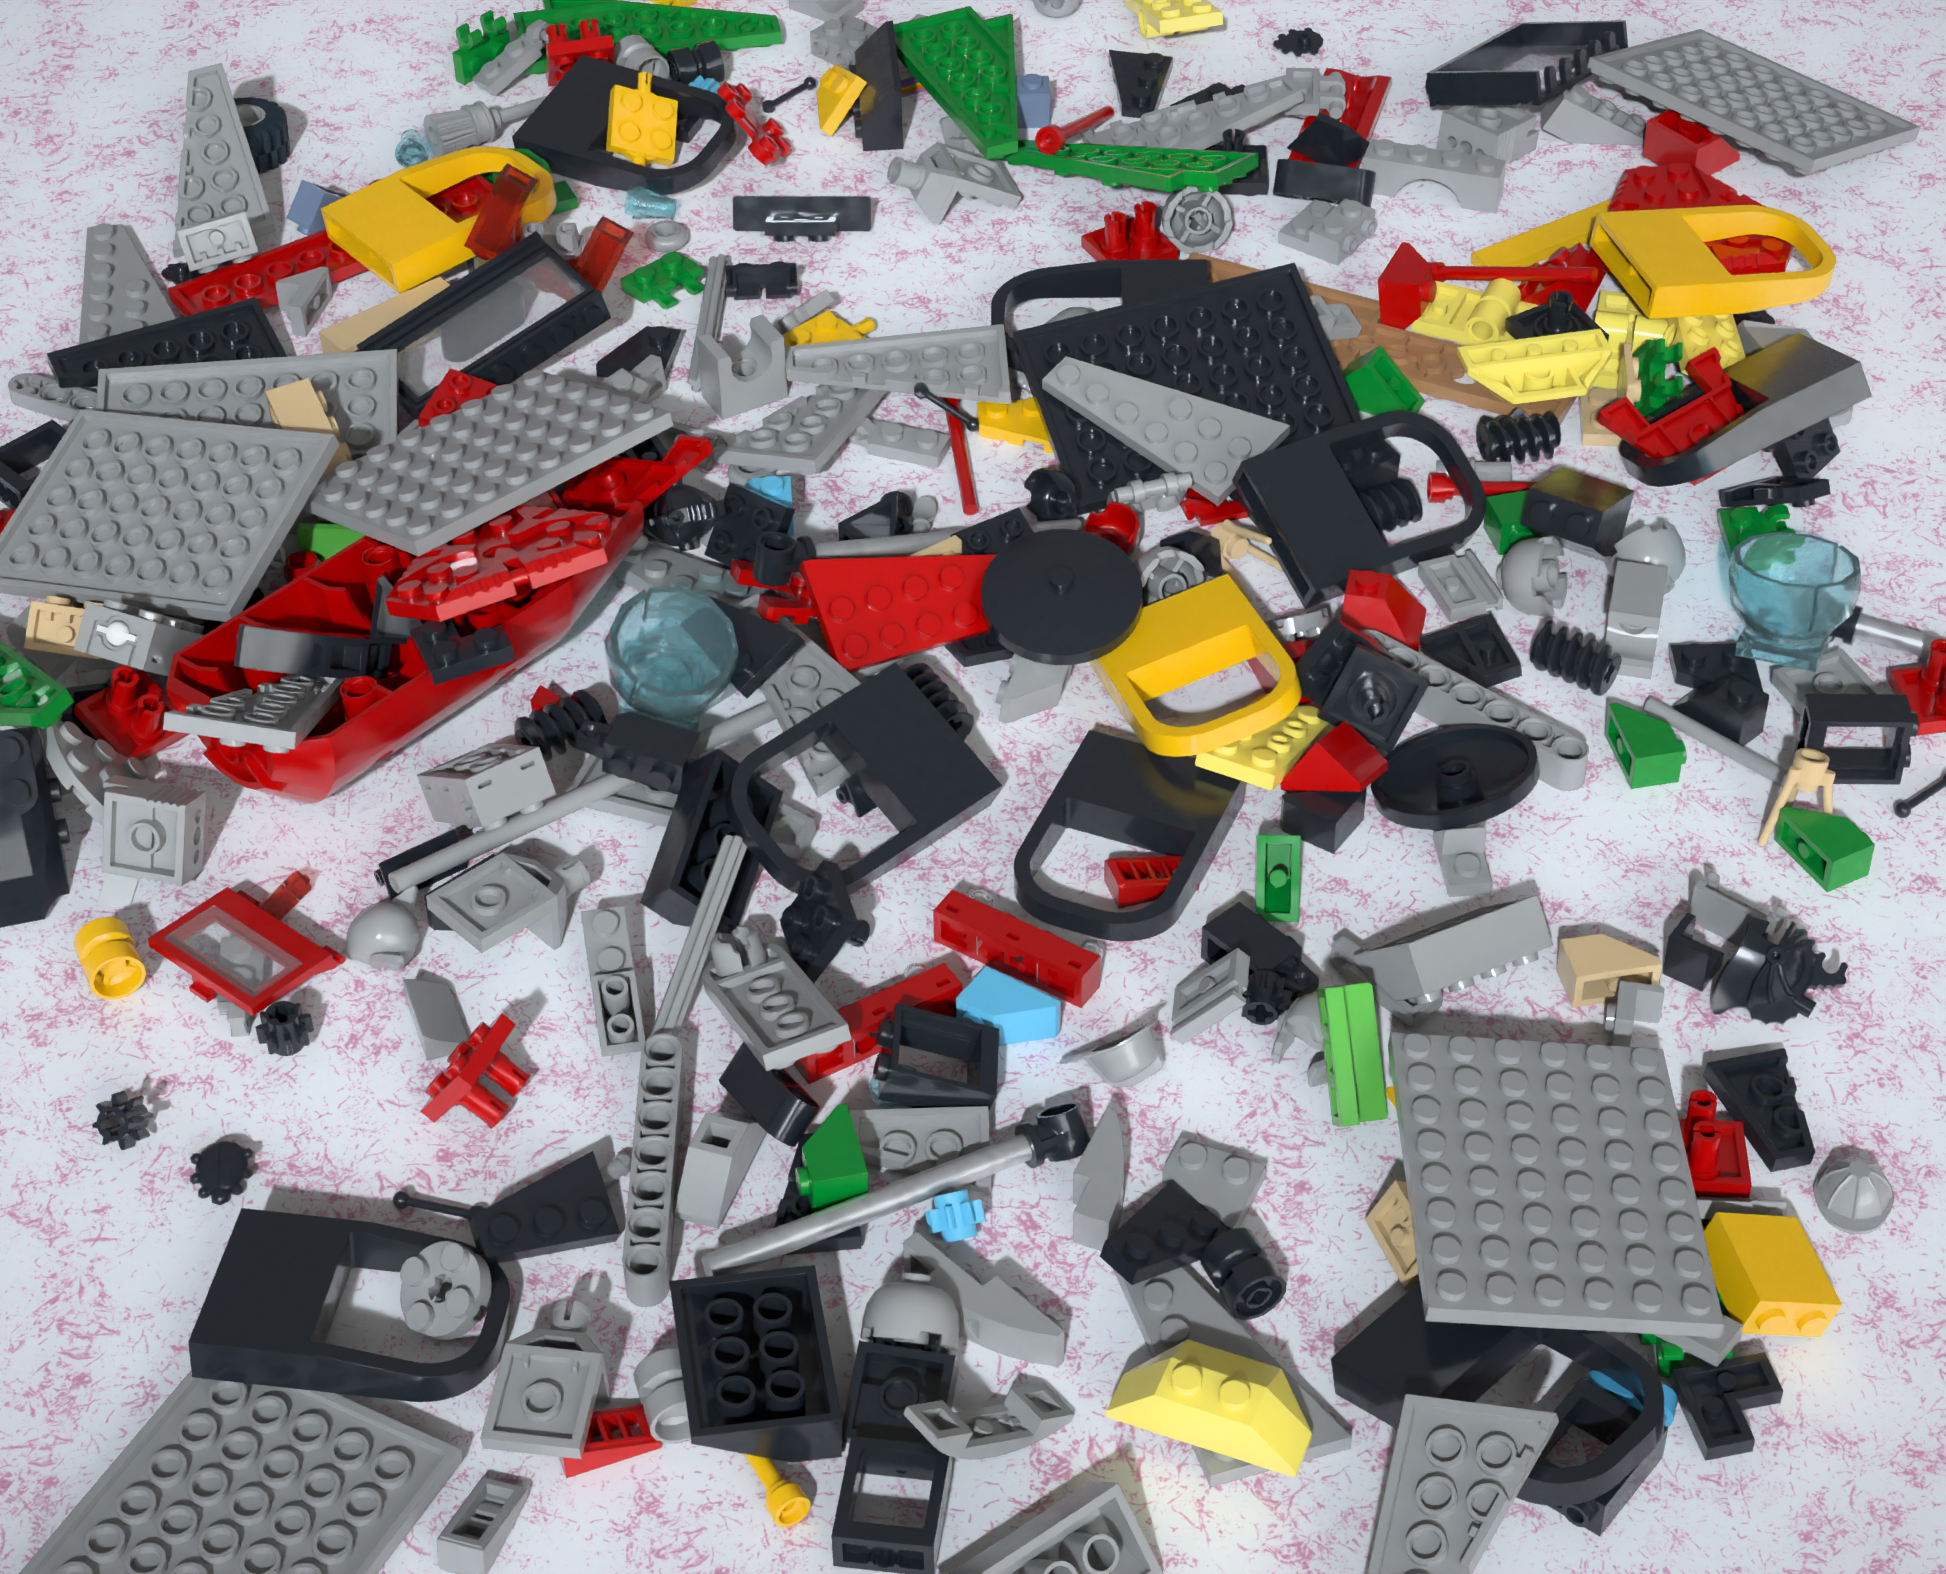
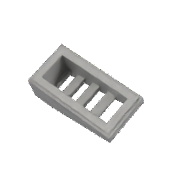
M482 1477L437 1538L438 1565L440 1569L455 1574H487L493 1566L528 1497V1488ZM488 1501L503 1506L502 1508H499L488 1504H484V1502Z

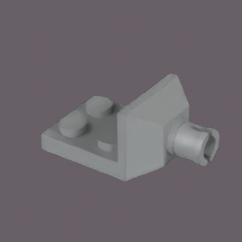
M940 142L935 143L921 153L916 163L904 160L901 157H895L891 161L887 172L889 183L907 187L932 223L940 225L957 192L967 198L976 196L985 199L988 203L997 207L1005 205L1016 208L1021 199L1020 193L1001 161L995 159L987 160L982 155Z
M502 852L427 895V909L481 953L524 928L529 929L553 950H556L562 945L567 917L566 899L576 891L589 886L590 876L581 861L577 862V858L574 856L567 858L553 869H547L537 860Z
M560 1300L554 1305L550 1329L537 1328L505 1343L480 1437L484 1449L582 1459L595 1402L609 1403L611 1397L603 1354L586 1334L592 1317V1311L587 1305L574 1301L571 1315L569 1316L566 1314L569 1305L568 1300Z

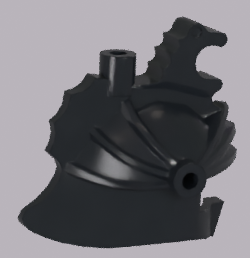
M679 479L643 509L644 523L642 532L648 537V541L678 546L680 552L696 549L694 542L709 529L716 517L727 515L724 499L715 500L707 493L693 486L681 483Z
M1750 917L1742 944L1726 962L1714 985L1711 1000L1712 1013L1720 1015L1727 1010L1744 1008L1750 1013L1751 1019L1759 1020L1765 1025L1770 1023L1783 1025L1789 1019H1795L1798 1013L1809 1018L1817 1002L1804 996L1808 989L1815 991L1818 988L1822 991L1825 989L1832 991L1834 988H1842L1847 982L1845 972L1848 965L1843 962L1836 973H1827L1822 966L1826 954L1824 952L1815 954L1812 951V946L1816 942L1814 939L1807 937L1808 932L1805 929H1798L1796 923L1792 921L1781 941L1776 945L1763 938L1770 922Z

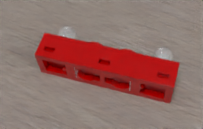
M951 890L933 910L934 941L1080 1008L1087 1003L1100 987V963L1104 956V949L1097 940L1088 939L1079 946L1068 942L1049 931L1039 929L1017 919L1011 914H1006L993 908V898L985 890H976L969 896Z
M911 963L904 970V981L883 988L877 993L836 1010L847 1022L852 1040L839 1044L830 1052L815 1053L798 1059L793 1065L805 1081L811 1084L881 1052V1046L875 1045V1039L881 1019H889L896 1003L956 1018V997L963 991V984L945 963L928 969L922 963Z

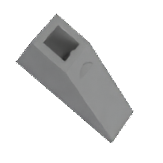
M1574 85L1548 100L1541 109L1542 129L1569 143L1644 146L1647 123L1643 118L1618 109L1609 100H1600L1590 95L1585 88L1579 85Z

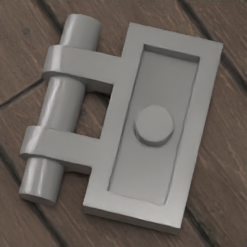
M1286 68V75L1302 89L1304 101L1285 111V115L1304 118L1318 116L1319 109H1327L1331 118H1341L1346 108V98L1344 96L1346 84L1341 73L1332 72L1329 76L1319 75V68Z
M1174 472L1161 474L1159 479L1142 482L1141 479L1129 481L1126 486L1115 488L1114 491L1110 492L1107 504L1109 502H1117L1128 505L1138 516L1142 515L1143 511L1157 508L1158 512L1169 511L1179 506L1187 492V488L1192 487V478L1189 472L1175 475Z

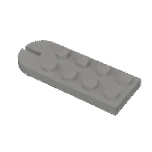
M745 925L736 926V929L732 931L736 950H733L730 943L727 942V938L721 932L713 937L710 944L712 959L704 965L701 972L705 992L766 1071L787 1068L798 1059L815 1053L830 1052L839 1044L852 1040L847 1022L784 948L776 944L762 943L760 933L753 927Z

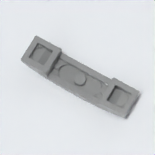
M1045 1383L1011 1388L1004 1403L1001 1405L953 1412L943 1400L907 1406L903 1413L937 1450L954 1458L968 1460L997 1457L1030 1446L1069 1424L1075 1415Z

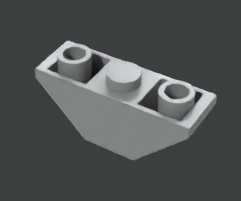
M1014 653L1009 667V673L1012 674L1010 681L1003 680L1001 682L995 703L1001 705L999 721L1009 723L1058 706L1070 678L1072 665L1042 664L1025 659Z
M727 1111L705 1113L688 1146L674 1210L675 1218L719 1229L766 1134V1131L752 1117Z

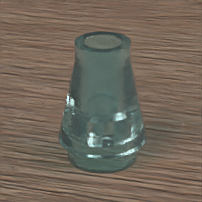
M408 129L401 135V140L395 150V157L401 166L407 168L427 161L429 150L421 139L419 132L414 129Z
M640 185L637 188L629 187L625 203V214L632 215V219L673 220L677 200L668 198Z

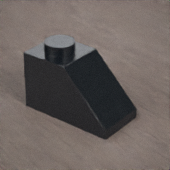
M1733 676L1698 687L1676 703L1673 709L1744 747L1763 732L1770 695L1740 677Z

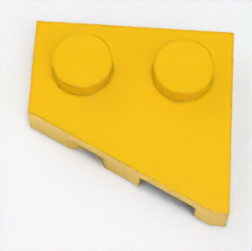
M834 64L832 69H828L820 79V87L816 91L819 126L821 130L831 137L867 84L859 76Z
M1033 397L1011 400L1012 404L977 402L979 436L993 440H1005L1010 444L1022 447L1025 444V440L1044 444V452L1053 453Z

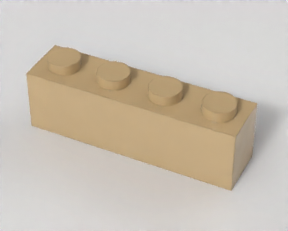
M439 276L319 331L323 354L359 352L356 345L451 284ZM440 326L435 328L431 334L424 335L405 347L398 354V357L441 337Z
M309 378L265 391L270 416L276 429L333 434L337 441V438H340L335 418L333 416L327 417L325 414L328 412V407L322 391L315 392ZM346 442L339 443L340 446L322 474V477L335 471V467L338 464L352 461ZM317 516V518H318L319 521L324 519V518H321V517Z

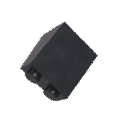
M1561 467L1529 488L1521 525L1536 537L1553 536L1560 542L1562 548L1604 562L1605 556H1611L1612 558L1617 553L1614 545L1623 537L1634 490Z

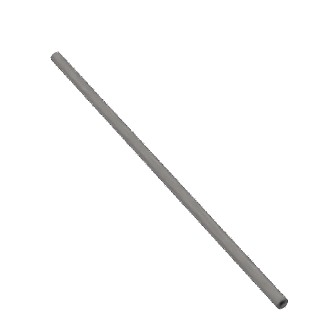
M914 655L850 674L860 681L886 669L895 662L899 663ZM767 701L700 731L699 754L775 720L776 717ZM608 773L544 802L545 805L536 811L527 814L520 813L507 819L508 822L501 827L489 831L483 830L393 871L388 875L389 882L396 893H400L638 782L619 778Z

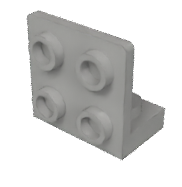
M245 209L176 229L190 272L198 270L199 273H207L219 268L218 263L232 260L233 263H241L253 258V253L259 252Z

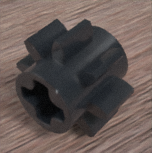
M1258 970L1252 975H1248V987L1242 994L1246 998V1004L1242 1008L1241 1016L1246 1017L1247 1020L1257 1025L1271 1024L1278 1020V1017L1284 1010L1289 1009L1292 991L1284 990L1285 978H1281L1273 971Z
M279 1001L270 1005L265 1012L261 1011L259 1013L262 1024L255 1027L259 1044L267 1043L269 1054L276 1053L280 1056H291L301 1051L304 1046L310 1045L308 1033L314 1031L311 1014L302 1013L300 1003L294 1004L289 1001Z
M120 1091L111 1095V1101L107 1100L97 1103L96 1108L100 1113L97 1117V1122L93 1123L92 1127L98 1129L103 1137L102 1144L104 1146L118 1140L120 1149L126 1150L134 1147L135 1140H142L150 1136L146 1127L149 1119L154 1117V1113L148 1112L143 1104L144 1097L142 1095L128 1100L126 1092Z

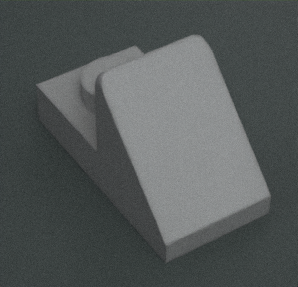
M321 266L276 282L279 307L281 311L286 312L287 319L291 321L293 335L307 337L332 299L333 294L328 267Z
M1486 827L1433 832V841L1448 897L1491 894L1492 878L1484 854Z

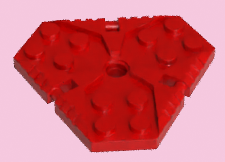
M1674 162L1669 165L1639 166L1633 169H1625L1607 212L1764 205L1745 194L1739 196L1734 188L1706 174L1695 166L1688 163ZM1759 234L1704 242L1731 275L1785 272L1794 246L1785 240ZM1590 247L1589 254L1603 270L1613 275L1594 249Z
M518 505L419 557L416 556L385 600L389 615L442 622L501 600L506 604L518 601L529 595L531 588L535 589L609 563L627 533L623 518L594 511L588 512L562 508L556 511L550 507Z

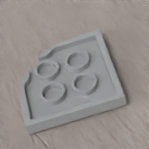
M59 721L55 725L44 729L38 727L46 756L54 773L66 790L72 787L76 797L87 806L85 811L101 825H103L104 794L106 790L111 788H103L104 781L113 775L149 781L147 776L148 770L141 761L134 757L127 758L116 752L104 740L98 739L96 741L87 736L71 722L66 721L64 723Z

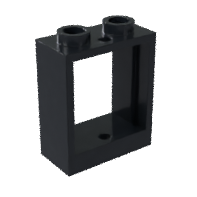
M50 420L0 447V501L11 510L17 509L37 478L35 476L26 480L19 474L48 460L68 429L63 428L54 420Z
M1805 694L1794 757L1796 751L1801 748L1814 749L1826 754L1830 759L1827 769L1836 773L1833 784L1900 785L1903 769L1909 768L1911 763V746L1909 742L1910 737H1916L1918 732L1917 713L1911 712L1907 695ZM1827 727H1889L1885 749L1823 748Z
M898 1003L895 1004L888 1020L881 1019L875 1039V1045L881 1046V1052L877 1055L873 1069V1079L879 1080L878 1100L911 1108L988 1106L990 1110L997 1096L999 1028ZM900 1045L967 1061V1083L898 1067Z
M1581 1378L1553 1411V1413L1557 1414L1559 1423L1535 1464L1560 1468L1546 1460L1545 1457L1572 1424L1610 1446L1637 1420L1641 1411ZM1665 1426L1663 1435L1655 1449L1613 1489L1587 1502L1549 1507L1564 1515L1575 1526L1584 1527L1600 1537L1663 1458L1669 1427Z
M851 1436L831 1535L833 1566L900 1574H935L952 1480V1457L937 1450L930 1442L914 1443L888 1440L878 1436L869 1438ZM861 1474L932 1481L924 1529L852 1521Z

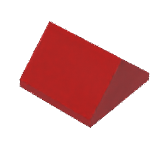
M1344 721L1312 746L1283 778V781L1280 783L1281 790L1361 792L1388 770V761L1353 727Z

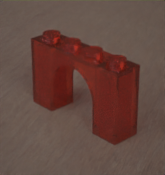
M507 163L498 174L464 246L471 249L477 257L483 260H491L524 239L522 216L539 180ZM602 216L595 226L583 252L577 257L565 261L596 290L598 289L603 296L634 232ZM542 261L524 271L520 276L535 284L541 292L549 295L554 294L567 302L577 296Z

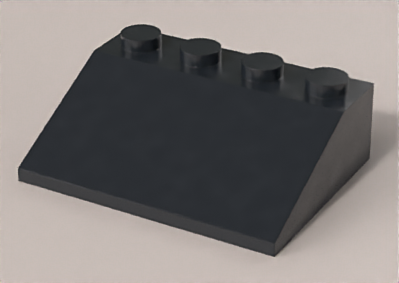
M815 1265L670 1281V1293L691 1444L791 1463L842 1457V1416Z

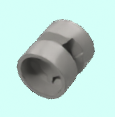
M640 35L626 36L614 47L613 64L668 79L670 70L666 59Z
M669 1348L656 1351L645 1357L636 1366L633 1373L640 1401L644 1405V1414L650 1433L656 1441L661 1440L665 1444H678L689 1441L691 1438L678 1349Z

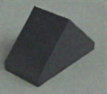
M1366 788L1361 792L1306 791L1282 795L1281 830L1289 835L1301 836V840L1334 854L1364 820Z

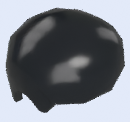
M1040 468L1032 471L1025 480L1024 488L1031 493V500L1026 505V508L1036 516L1037 521L1073 519L1079 501L1075 480L1070 475L1057 469Z

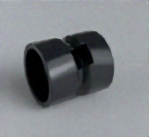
M714 40L697 43L693 46V50L684 46L667 52V63L669 64L671 80L689 85L690 82H693L701 75L703 79L713 78L718 83L724 81L723 59L719 47Z
M1246 1228L1231 1229L1214 1238L1205 1247L1201 1255L1200 1264L1216 1289H1219V1294L1235 1318L1240 1320L1258 1318L1274 1309L1286 1293L1287 1284L1271 1259L1267 1258V1253L1251 1230Z

